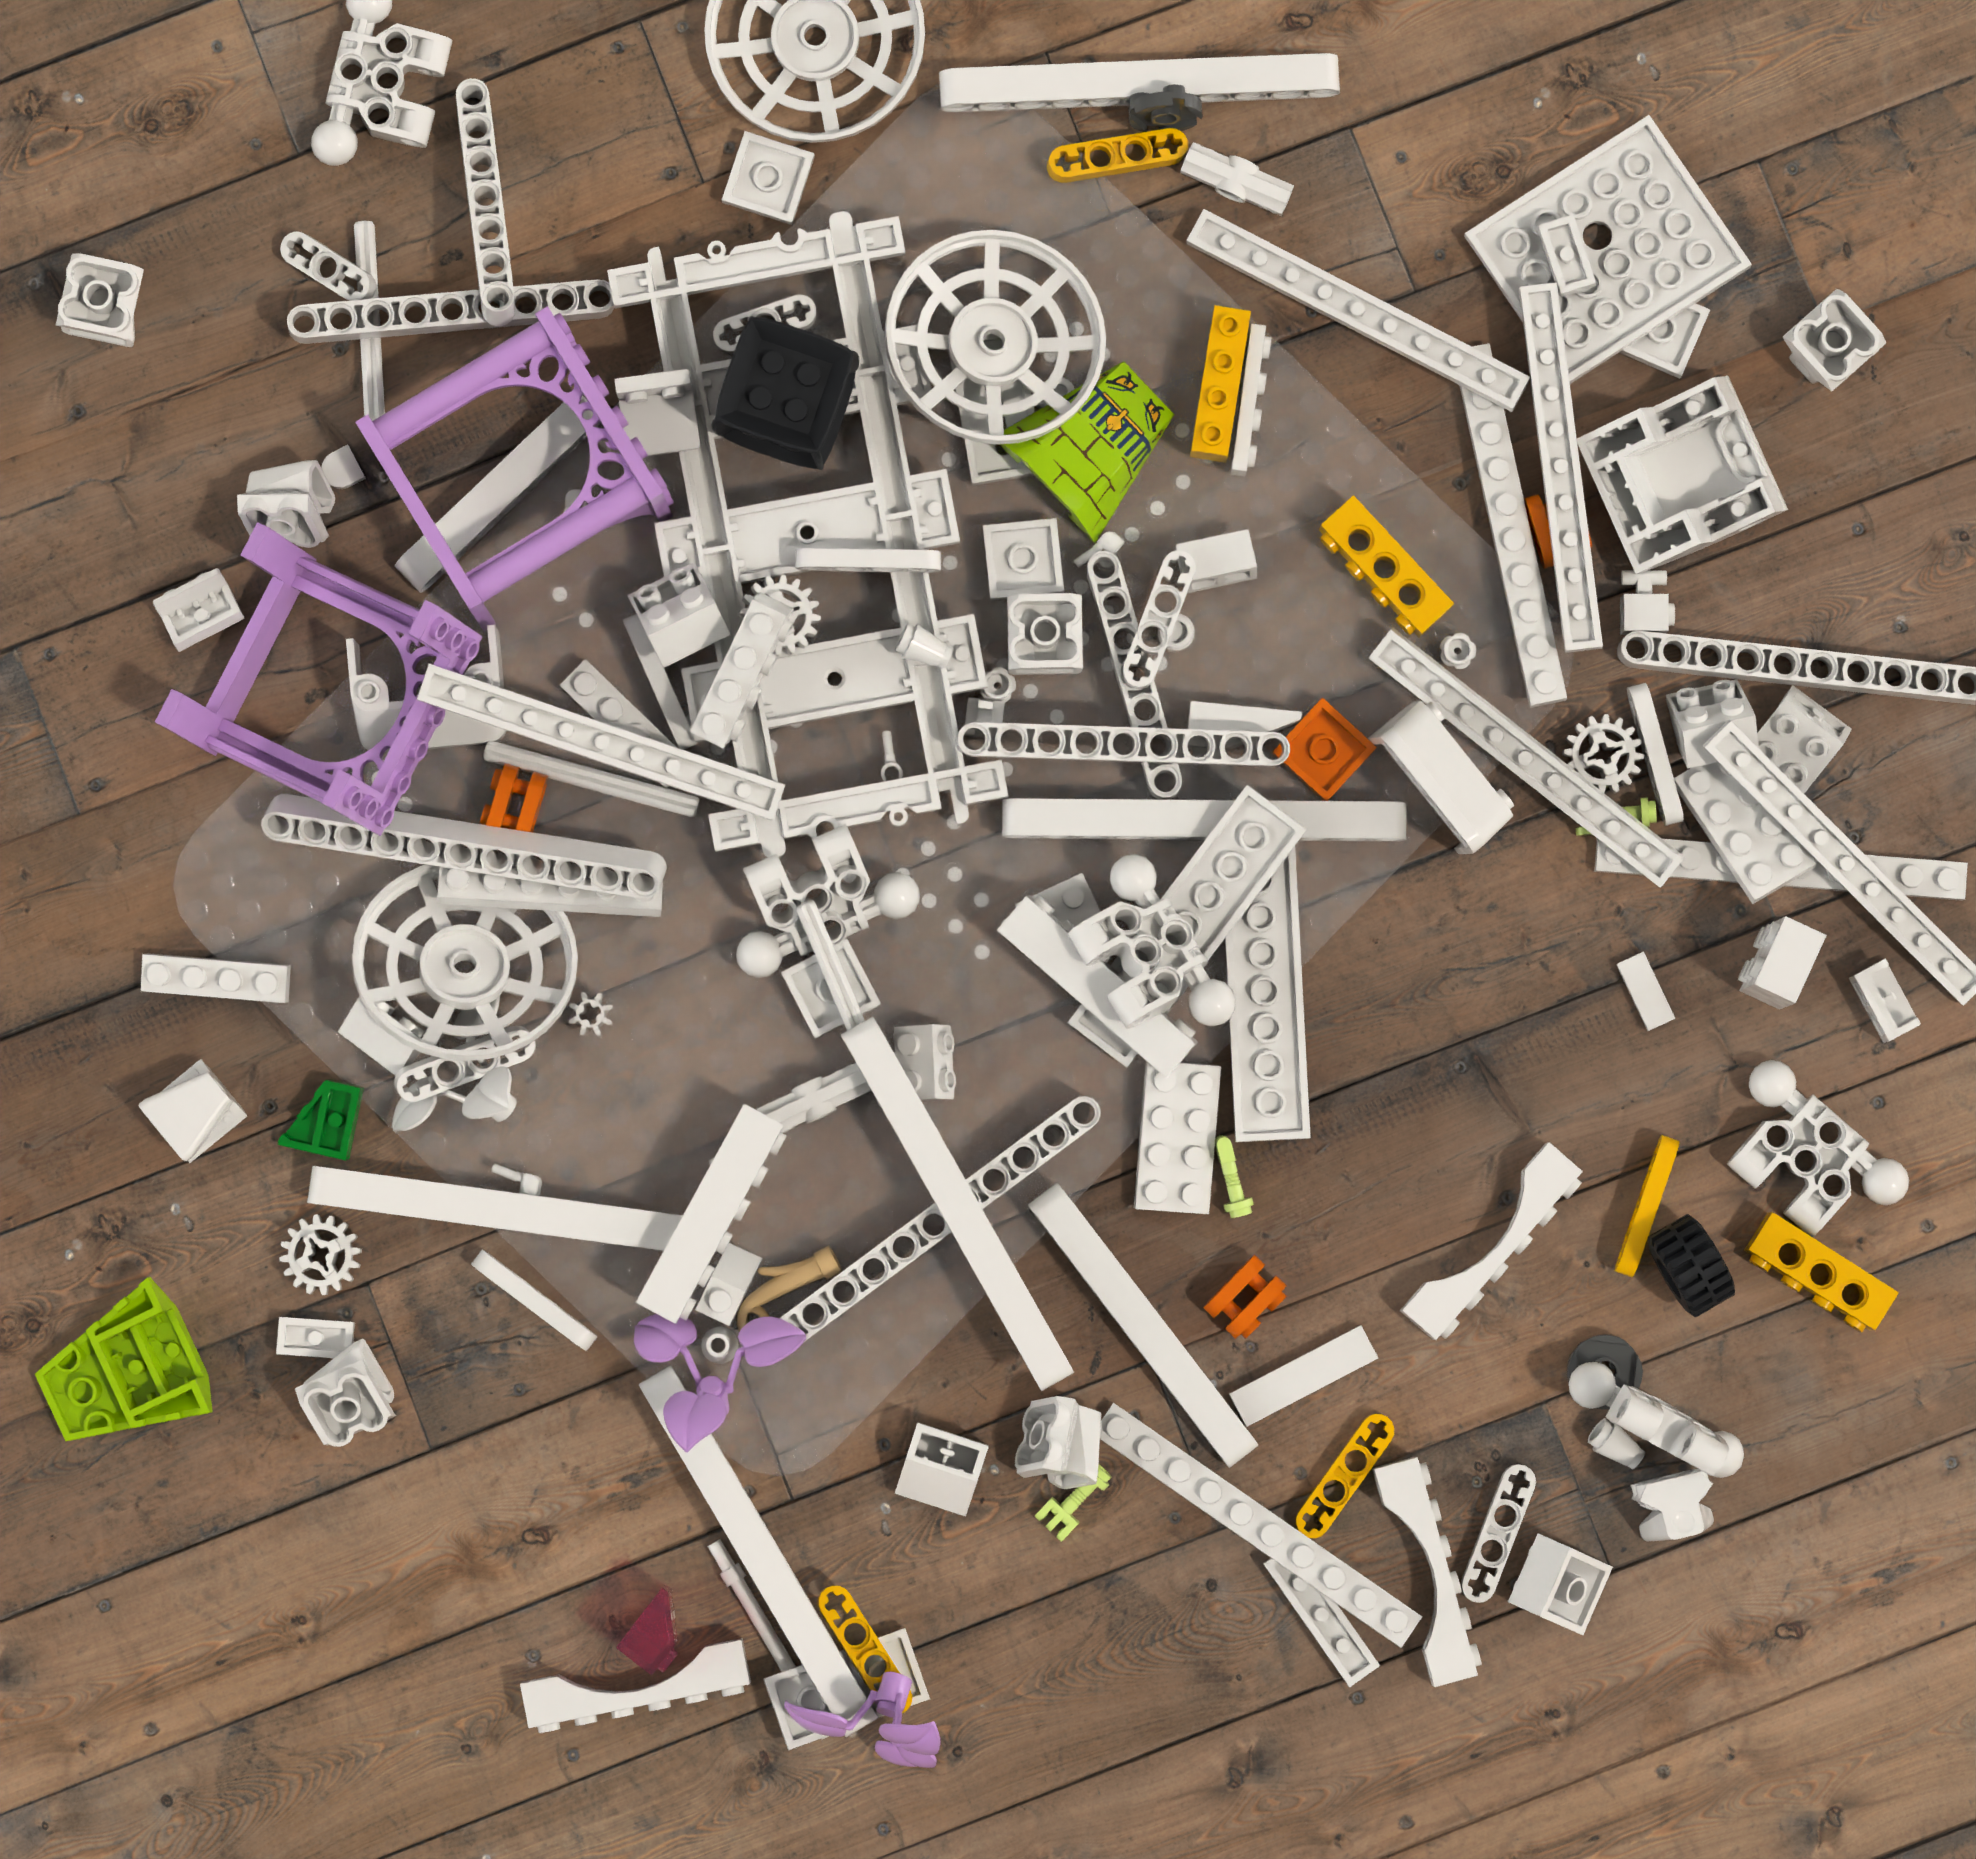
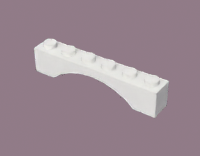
M1550 1142L1545 1143L1521 1171V1187L1516 1211L1506 1232L1496 1246L1479 1262L1466 1270L1441 1280L1424 1282L1400 1311L1431 1339L1437 1340L1440 1335L1446 1339L1460 1323L1455 1319L1464 1308L1471 1311L1482 1299L1484 1294L1480 1289L1489 1279L1495 1283L1509 1266L1504 1262L1514 1251L1519 1255L1533 1240L1529 1235L1532 1229L1537 1224L1544 1227L1555 1215L1557 1210L1553 1205L1563 1195L1568 1199L1582 1183L1577 1178L1583 1171Z
M1411 1457L1372 1468L1382 1505L1396 1514L1413 1532L1423 1548L1431 1569L1434 1586V1611L1422 1652L1432 1686L1438 1687L1478 1676L1476 1667L1482 1665L1476 1643L1470 1645L1466 1630L1472 1629L1466 1607L1459 1608L1456 1594L1462 1593L1456 1571L1449 1572L1446 1558L1452 1556L1446 1535L1439 1536L1436 1521L1442 1519L1436 1498L1429 1500L1426 1485L1432 1483L1426 1462L1419 1464L1418 1457Z
M743 1638L706 1645L696 1658L677 1674L660 1683L641 1689L625 1691L594 1689L575 1683L560 1674L523 1681L520 1683L528 1728L537 1727L538 1733L561 1729L560 1722L574 1719L575 1726L597 1722L596 1715L611 1712L612 1719L633 1715V1707L648 1705L649 1711H655L671 1707L670 1700L685 1697V1703L690 1704L708 1700L707 1693L721 1690L723 1697L744 1693L743 1686L749 1685L751 1679Z

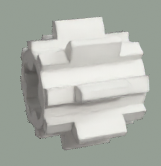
M582 992L583 1002L579 1005L575 1003H570L569 1005L573 1010H576V1016L571 1018L569 1023H580L582 1025L580 1029L581 1036H584L589 1029H593L595 1034L600 1037V1027L603 1024L613 1025V1022L606 1018V1013L614 1007L613 1005H601L603 994L600 992L594 997V1000L589 999L588 995ZM591 1005L594 1009H601V1014L596 1016L597 1022L595 1024H592L587 1019L582 1020V1015L587 1013L586 1006Z

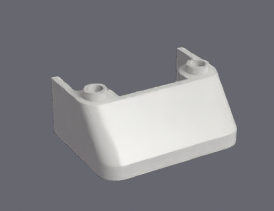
M487 625L490 662L472 665L466 670L464 676L504 689L500 634L495 625ZM353 638L346 639L351 699L359 740L366 750H370L392 728L401 711L403 701H389L387 684L379 676L374 674L362 675L360 647ZM445 710L444 720L435 729L428 742V749L487 744L488 741L497 742L504 737L507 731ZM388 748V749L384 752V754L388 753L389 750H390V748Z
M1422 701L1411 702L1367 739L1373 744H1382L1461 842L1454 848L1458 854H1474L1513 817L1510 809L1514 807V804L1502 789L1496 792L1442 725L1441 721L1444 720V716L1432 702H1429L1427 705Z

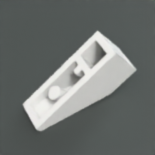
M1191 701L1187 729L1277 732L1298 724L1301 720L1302 712ZM1199 736L1192 737L1187 746L1188 749L1193 750V756L1197 757L1204 756L1208 748L1206 741ZM1230 738L1225 744V751L1243 745V742L1239 738Z

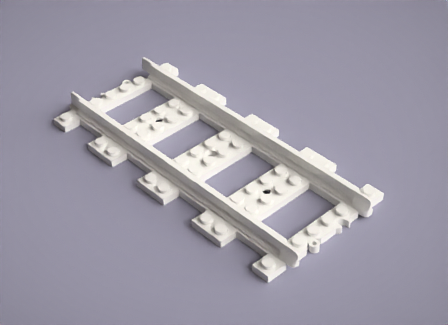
M836 212L829 218L830 229L807 233L803 229L798 228V240L793 245L784 244L781 241L780 233L777 232L771 240L735 246L729 255H726V248L722 242L713 241L707 248L709 259H706L699 253L675 257L674 264L677 279L666 280L659 247L651 248L648 251V263L607 270L615 309L651 302L664 372L689 368L700 448L679 452L691 516L654 523L664 577L678 568L695 563L731 634L714 643L718 662L681 668L692 726L742 623L743 617L738 614L740 609L746 608L742 601L744 595L741 584L764 580L767 576L777 578L781 575L787 576L809 572L795 569L796 550L801 548L927 550L960 543L947 469L910 475L897 405L911 402L904 395L894 378L886 353L885 331L882 330L870 261L906 255L899 216L858 223L853 226L852 217L848 212ZM715 248L721 249V252L719 254H714L713 250ZM833 268L846 338L833 341L842 344L851 351L857 352L859 356V367L855 372L852 393L844 415L860 412L873 482L727 509L714 440L724 437L715 434L712 422L716 416L719 395L731 359L700 365L688 295ZM917 325L906 326L896 329L917 332ZM896 344L897 357L902 372L913 392L921 399L931 390V384L922 369L917 354V347ZM810 526L814 529V536L811 539H803L801 537L800 531L803 527ZM890 572L901 628L810 644L804 649L795 647V653L791 656L788 655L786 649H783L777 657L768 676L763 674L757 687L762 689L756 704L753 709L747 707L741 719L746 722V725L738 741H733L738 769L778 782L769 729L915 702L928 773L788 800L780 799L774 820L739 809L708 814L715 852L761 844L763 853L767 858L778 854L780 859L786 852L784 839L805 835L815 838L817 837V827L824 822L830 823L834 829L845 824L847 827L879 822L887 812H890L889 820L891 824L896 827H902L908 820V814L904 809H910L916 814L942 809L939 792L943 791L944 793L950 792L955 821L957 826H960L969 818L967 805L1008 798L1002 759L965 766L963 754L957 746L958 727L952 695L988 688L974 614L937 621L929 574ZM907 623L914 627L919 624L947 644V646L953 648L952 655L944 669L939 666L902 658V653L895 651L899 637ZM837 672L842 676V681L838 686H832L828 683L827 678L830 673ZM693 734L695 743L707 741ZM897 813L903 815V819L901 821H896L894 819V816Z

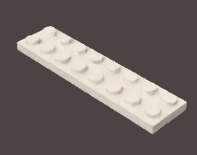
M1246 785L1160 899H1169L1176 913L1192 927L1193 938L1207 960L1211 958L1307 831L1305 827L1249 785ZM1166 935L1167 940L1171 944L1180 945L1174 936ZM1135 951L1136 956L1140 960L1149 962L1145 953ZM1117 956L1111 966L1120 972L1123 967L1121 959ZM1183 980L1179 997L1176 999L1173 1005L1165 1011L1166 1014L1170 1012V1010L1174 1007V1005L1177 1003V1001L1189 987L1185 980ZM1155 982V986L1160 992L1169 993L1164 984ZM1082 1004L1068 1021L1071 1026L1125 1067H1128L1138 1054Z
M1294 847L1225 938L1227 985L1233 990L1236 999L1234 1013L1229 1019L1235 1142L1311 1138L1296 852Z

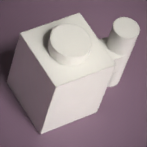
M1622 570L1621 584L1636 585V594H1623L1620 598V635H1627L1632 631L1667 633L1669 626H1674L1675 605L1674 603H1669V594H1652V585H1667V571L1648 570L1635 574L1634 570Z

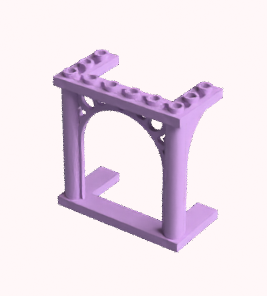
M548 306L535 313L538 322L373 421L369 415H366L355 422L483 631L487 630V625L496 624L484 604L485 601L599 532L634 517L654 515L659 522L673 517L669 506L674 502L663 478L656 468L651 471L648 470L642 460L648 456L637 437L629 439L623 429L629 424L618 406L610 408L604 398L610 394L599 375L593 378L590 376L585 367L591 363L580 344H576L571 330L561 313L553 316ZM554 357L559 363L557 375L553 380L544 382L539 377V367L544 359ZM531 361L529 367L530 375L525 378L519 376L517 371L527 369L524 364ZM567 370L570 372L568 383L570 387L574 385V389L571 392H564L560 387V384L566 377ZM509 374V378H502ZM522 386L550 393L571 408L585 429L590 450V464L585 484L576 500L562 515L465 573L391 450L490 391L504 387ZM584 395L587 402H583L580 404L582 396ZM590 410L593 412L592 418L584 419L583 413ZM601 422L604 428H597L594 426ZM601 440H608L605 443L606 446L611 450H618L619 454L615 452L601 453L598 449V443ZM614 461L623 466L624 474L619 479L608 480L599 475L598 467L603 462ZM597 484L604 489L611 490L606 494L601 490L597 497L594 498L592 496V488ZM585 502L588 503V505L581 508Z
M257 522L241 556L273 576L206 707L171 689L155 723L214 756L220 753L301 792L365 829L381 836L384 829L392 822L394 809L401 795L408 790L411 784V776L418 762L425 757L428 750V742L435 729L441 725L445 717L444 709L416 700L418 696L416 695V690L423 682L425 674L416 673L415 667L417 663L424 657L436 656L433 665L463 675L469 662L476 657L479 651V643L483 636L427 600L424 601L419 610L316 562L317 559L271 528ZM300 592L381 629L397 646L404 663L406 691L401 711L394 725L373 748L349 760L340 762L311 760L233 723ZM411 642H414L420 648L411 654L409 647ZM390 748L385 760H383L384 752ZM368 762H375L379 772L372 785L369 786L363 779V769ZM353 769L352 775L346 773V771Z

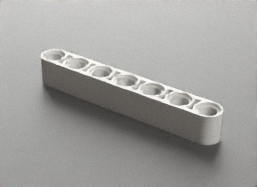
M470 78L458 85L456 89V105L481 309L484 319L489 324L503 326L511 322L515 316V296L488 88L483 81ZM469 98L481 100V102L475 105L465 103ZM474 131H481L485 133V135L481 138H472L469 136V134ZM480 164L489 167L484 172L473 170L475 166ZM483 198H489L494 201L488 206H482L477 203V201ZM486 232H494L498 234V236L492 240H487L481 237V235H483ZM493 265L503 269L496 274L485 271L486 268ZM497 299L507 303L501 308H494L490 305L493 300Z
M582 396L580 404L587 402L584 396ZM564 402L435 524L457 561L587 438L581 421ZM590 410L583 413V418L586 420L591 419L593 416V412ZM424 535L395 564L396 569L420 593L427 590L446 572Z
M1099 551L1089 559L1087 577L1130 727L1168 728L1154 680L1146 688L1135 689L1127 685L1123 678V666L1130 648L1126 650L1119 649L1115 645L1113 638L1122 631L1129 632L1134 638L1138 629V623L1118 557L1112 552ZM1099 561H1107L1112 564L1114 573L1109 578H1099L1093 571L1094 565ZM1110 596L1119 597L1124 603V609L1118 614L1108 613L1103 606L1106 598ZM1136 647L1134 653L1142 654L1136 667L1143 671L1145 677H1149L1150 673L1145 670L1148 660L1147 654ZM1141 702L1150 703L1155 710V715L1148 721L1139 720L1134 714V707ZM1156 735L1153 738H1159L1165 745V751L1159 756H1165L1170 751V742L1165 736ZM1141 762L1146 783L1152 796L1159 800H1170L1179 793L1182 785V776L1177 763ZM1161 773L1170 774L1175 780L1173 790L1169 792L1158 790L1154 783L1156 776Z

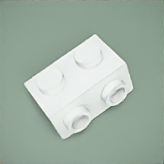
M218 568L202 573L194 580L176 589H171L153 600L155 609L161 616L178 652L245 619L230 586Z
M928 1024L894 1027L895 1056L920 1100L953 1099L956 1076L953 1071L952 1052L955 1042L951 1026Z

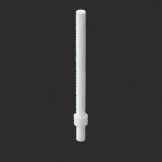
M721 1539L707 1546L722 1570V1573H720L721 1578L727 1587H732L781 1672L796 1667L744 1580L746 1574L740 1564L734 1563Z

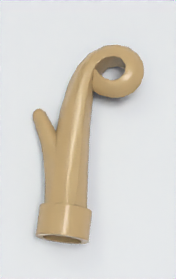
M828 1245L813 1253L814 1256L791 1264L760 1267L758 1269L760 1275L772 1276L774 1278L757 1288L741 1303L736 1319L738 1330L740 1331L748 1323L751 1313L759 1317H769L766 1310L761 1307L762 1305L823 1278L828 1280L841 1273L843 1270L831 1247Z

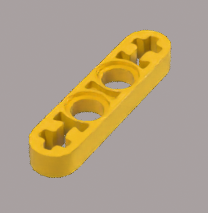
M1166 128L1062 145L1051 152L1047 161V171L1053 180L1067 183L1171 166L1179 163L1184 158L1188 149V140L1182 131L1175 128ZM1167 139H1171L1173 145H1179L1175 154H1171L1167 148L1159 149L1155 154L1156 158H1152L1153 149L1163 147ZM1130 144L1140 145L1145 151V157L1140 161H1133L1127 157L1125 148ZM1094 150L1105 151L1110 158V163L1104 167L1095 166L1090 160V153ZM1079 153H1083L1082 164L1084 170L1081 169V162L1071 164L1068 172H1064L1062 166L1055 165L1060 157H1064L1066 162L1078 161Z
M1661 1135L1657 1142L1616 1261L1615 1272L1633 1277L1638 1268L1679 1148V1140Z
M1372 1414L1361 1422L1297 1512L1295 1525L1299 1532L1308 1538H1318L1327 1532L1392 1441L1394 1425L1387 1416ZM1380 1421H1383L1385 1423L1383 1430L1387 1435L1384 1439L1380 1437L1375 1438L1370 1446L1376 1447L1377 1451L1372 1455L1366 1447L1355 1442L1359 1436L1364 1441L1368 1439L1371 1435V1430L1367 1428L1370 1422L1378 1424ZM1352 1450H1359L1366 1457L1365 1467L1358 1472L1350 1471L1345 1464V1457ZM1332 1480L1341 1482L1345 1489L1343 1498L1337 1502L1328 1501L1323 1494L1325 1484ZM1315 1497H1318L1324 1505L1334 1508V1511L1330 1516L1326 1511H1323L1318 1519L1322 1524L1319 1530L1312 1528L1308 1532L1304 1529L1306 1522L1302 1518L1305 1513L1313 1515L1319 1506L1312 1504Z
M829 1586L823 1589L817 1599V1606L821 1615L869 1691H877L874 1684L881 1682L883 1673L878 1677H871L865 1672L864 1663L869 1656L878 1655L884 1660V1672H896L899 1674L900 1672L850 1593L841 1586ZM830 1592L835 1596L841 1594L844 1597V1601L840 1605L845 1614H848L852 1609L856 1615L844 1620L838 1628L833 1622L836 1619H840L837 1611L825 1608V1604L829 1601L826 1595ZM857 1623L864 1628L865 1638L861 1644L851 1645L845 1640L844 1631L849 1624ZM911 1690L902 1713L906 1712L912 1703Z

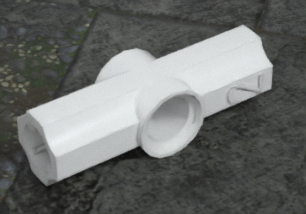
M1194 142L1186 155L1180 173L1214 187L1217 193L1239 203L1247 201L1279 216H1282L1294 188L1292 184L1259 171L1258 166L1246 159L1233 155L1227 157Z
M854 1063L824 1078L820 1076L792 1089V1093L758 1108L757 1111L783 1124L784 1127L781 1133H784L804 1122L808 1124L836 1111V1107L872 1090L859 1067Z

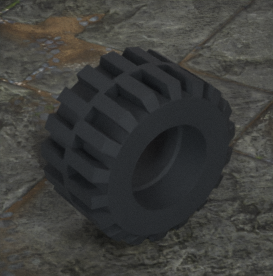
M1686 1214L1648 1236L1649 1250L1661 1275L1678 1302L1689 1314L1697 1317L1735 1295V1285L1728 1267L1705 1229L1695 1218Z

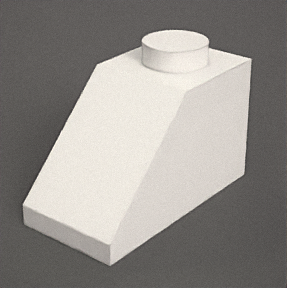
M728 1243L695 1310L731 1326L763 1258Z

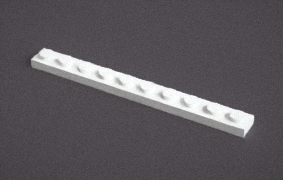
M1203 209L1186 240L1187 245L1513 412L1530 380V376Z
M1557 282L1520 286L1519 294L1565 653L1602 649L1603 642Z
M1490 343L1472 346L1492 357ZM1460 386L1529 707L1566 701L1567 694L1504 408Z
M1390 629L1370 655L1369 659L1423 702L1426 704L1432 702L1446 720L1661 888L1684 860L1685 857L1396 629Z
M428 664L416 699L769 820H774L785 784L432 664Z
M1728 720L1702 745L1963 1006L1976 994V965L1732 721Z
M1597 839L1594 872L1643 875ZM1663 839L1685 857L1669 878L1738 883L1711 842ZM1866 855L1906 896L1965 900L1968 863ZM1815 858L1814 860L1817 863L1815 868L1783 886L1848 892Z
M1115 1403L1112 1404L1101 1420V1441L1392 1643L1402 1648L1421 1620V1615Z

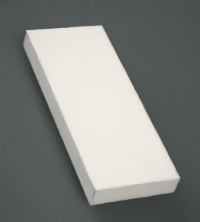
M1644 952L1616 964L1647 1031L1675 1019Z

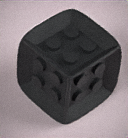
M750 316L736 345L719 395L716 416L712 422L715 434L760 454L797 466L823 470L838 435L852 393L855 372L859 367L858 353L833 340L770 319Z

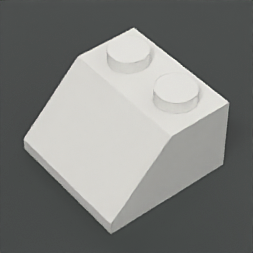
M1537 1534L1528 1552V1557L1519 1578L1514 1584L1508 1602L1584 1635L1613 1567L1548 1537Z

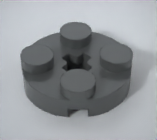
M1168 85L1163 88L1162 92L1150 94L1140 92L1132 94L1129 98V123L1134 129L1142 132H1148L1147 126L1159 127V130L1175 128L1184 131L1197 125V117L1200 119L1203 117L1201 99L1193 94L1185 93L1183 85Z
M1612 1335L1593 1336L1580 1342L1569 1357L1567 1364L1568 1383L1571 1373L1579 1365L1586 1362L1602 1364V1361L1609 1362V1368L1615 1370L1616 1386L1622 1388L1623 1384L1639 1389L1643 1375L1642 1363L1634 1349L1619 1337ZM1604 1405L1597 1409H1610V1407Z

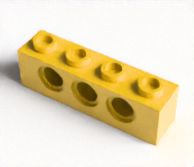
M1214 305L1190 457L1224 463L1227 461L1251 311Z
M1354 495L1321 524L1319 531L1323 535L1319 538L1320 541L1331 553L1335 554L1338 551L1348 561L1344 566L1356 580L1365 579L1373 588L1370 591L1371 596L1383 608L1388 605L1398 615L1395 618L1396 623L1408 635L1414 632L1418 638L1421 637L1454 605V602ZM1354 533L1363 534L1368 540V548L1363 551L1352 549L1348 542L1349 536ZM1380 560L1388 561L1393 567V575L1389 578L1377 576L1374 572V563ZM1405 587L1413 588L1418 593V602L1414 605L1402 603L1399 598V591Z
M1773 1212L1766 1214L1744 1251L1752 1255L1749 1259L1752 1264L1765 1272H1768L1770 1268L1776 1270L1783 1275L1780 1281L1797 1292L1804 1288L1815 1295L1812 1302L1830 1313L1833 1308L1846 1315L1843 1321L1861 1333L1865 1328L1868 1330L1877 1329L1899 1294L1890 1286ZM1784 1244H1790L1796 1250L1797 1257L1791 1265L1782 1263L1779 1258V1250ZM1816 1264H1822L1828 1271L1827 1281L1822 1285L1815 1284L1810 1276L1811 1269ZM1848 1284L1855 1285L1860 1293L1859 1300L1854 1305L1846 1304L1842 1298V1291Z

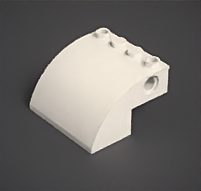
M1728 375L1709 379L1654 407L1639 408L1577 438V444L1635 574L1648 571L1694 553L1788 510Z

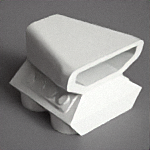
M72 254L66 269L67 277L62 299L58 304L56 326H61L62 331L69 335L133 347L135 341L134 311L144 269L132 264L86 254Z
M1839 289L1833 291L1783 336L1784 341L1792 352L1789 356L1791 362L1812 384L1820 382L1831 392L1886 344L1882 332L1853 300Z
M306 460L250 472L246 493L237 495L238 515L249 535H251L258 522L271 528L291 543L301 547H315L329 537L320 514L331 512L335 504V495L317 460Z
M1043 593L1007 596L1008 673L1012 675L1081 673L1083 669L1082 595L1074 593Z
M201 1059L161 1092L145 1098L139 1103V1108L182 1160L189 1163L247 1117L240 1104Z
M364 1339L352 1343L304 1381L303 1385L295 1388L299 1404L323 1445L344 1446L352 1440L354 1434L363 1430L368 1432L379 1431L386 1425L388 1419L396 1416L389 1405L394 1399V1390Z
M1061 1396L1031 1401L1022 1422V1429L1025 1433L1024 1438L1015 1456L1017 1474L1023 1478L1047 1474L1048 1481L1061 1489L1096 1484L1099 1464L1101 1412L1080 1406L1073 1398Z
M1697 1468L1631 1484L1632 1500L1638 1502L1640 1506L1646 1509L1653 1510L1639 1526L1641 1538L1647 1542L1676 1540L1700 1534L1711 1527L1714 1522L1712 1511L1710 1508L1699 1503L1713 1485L1709 1481L1708 1474Z

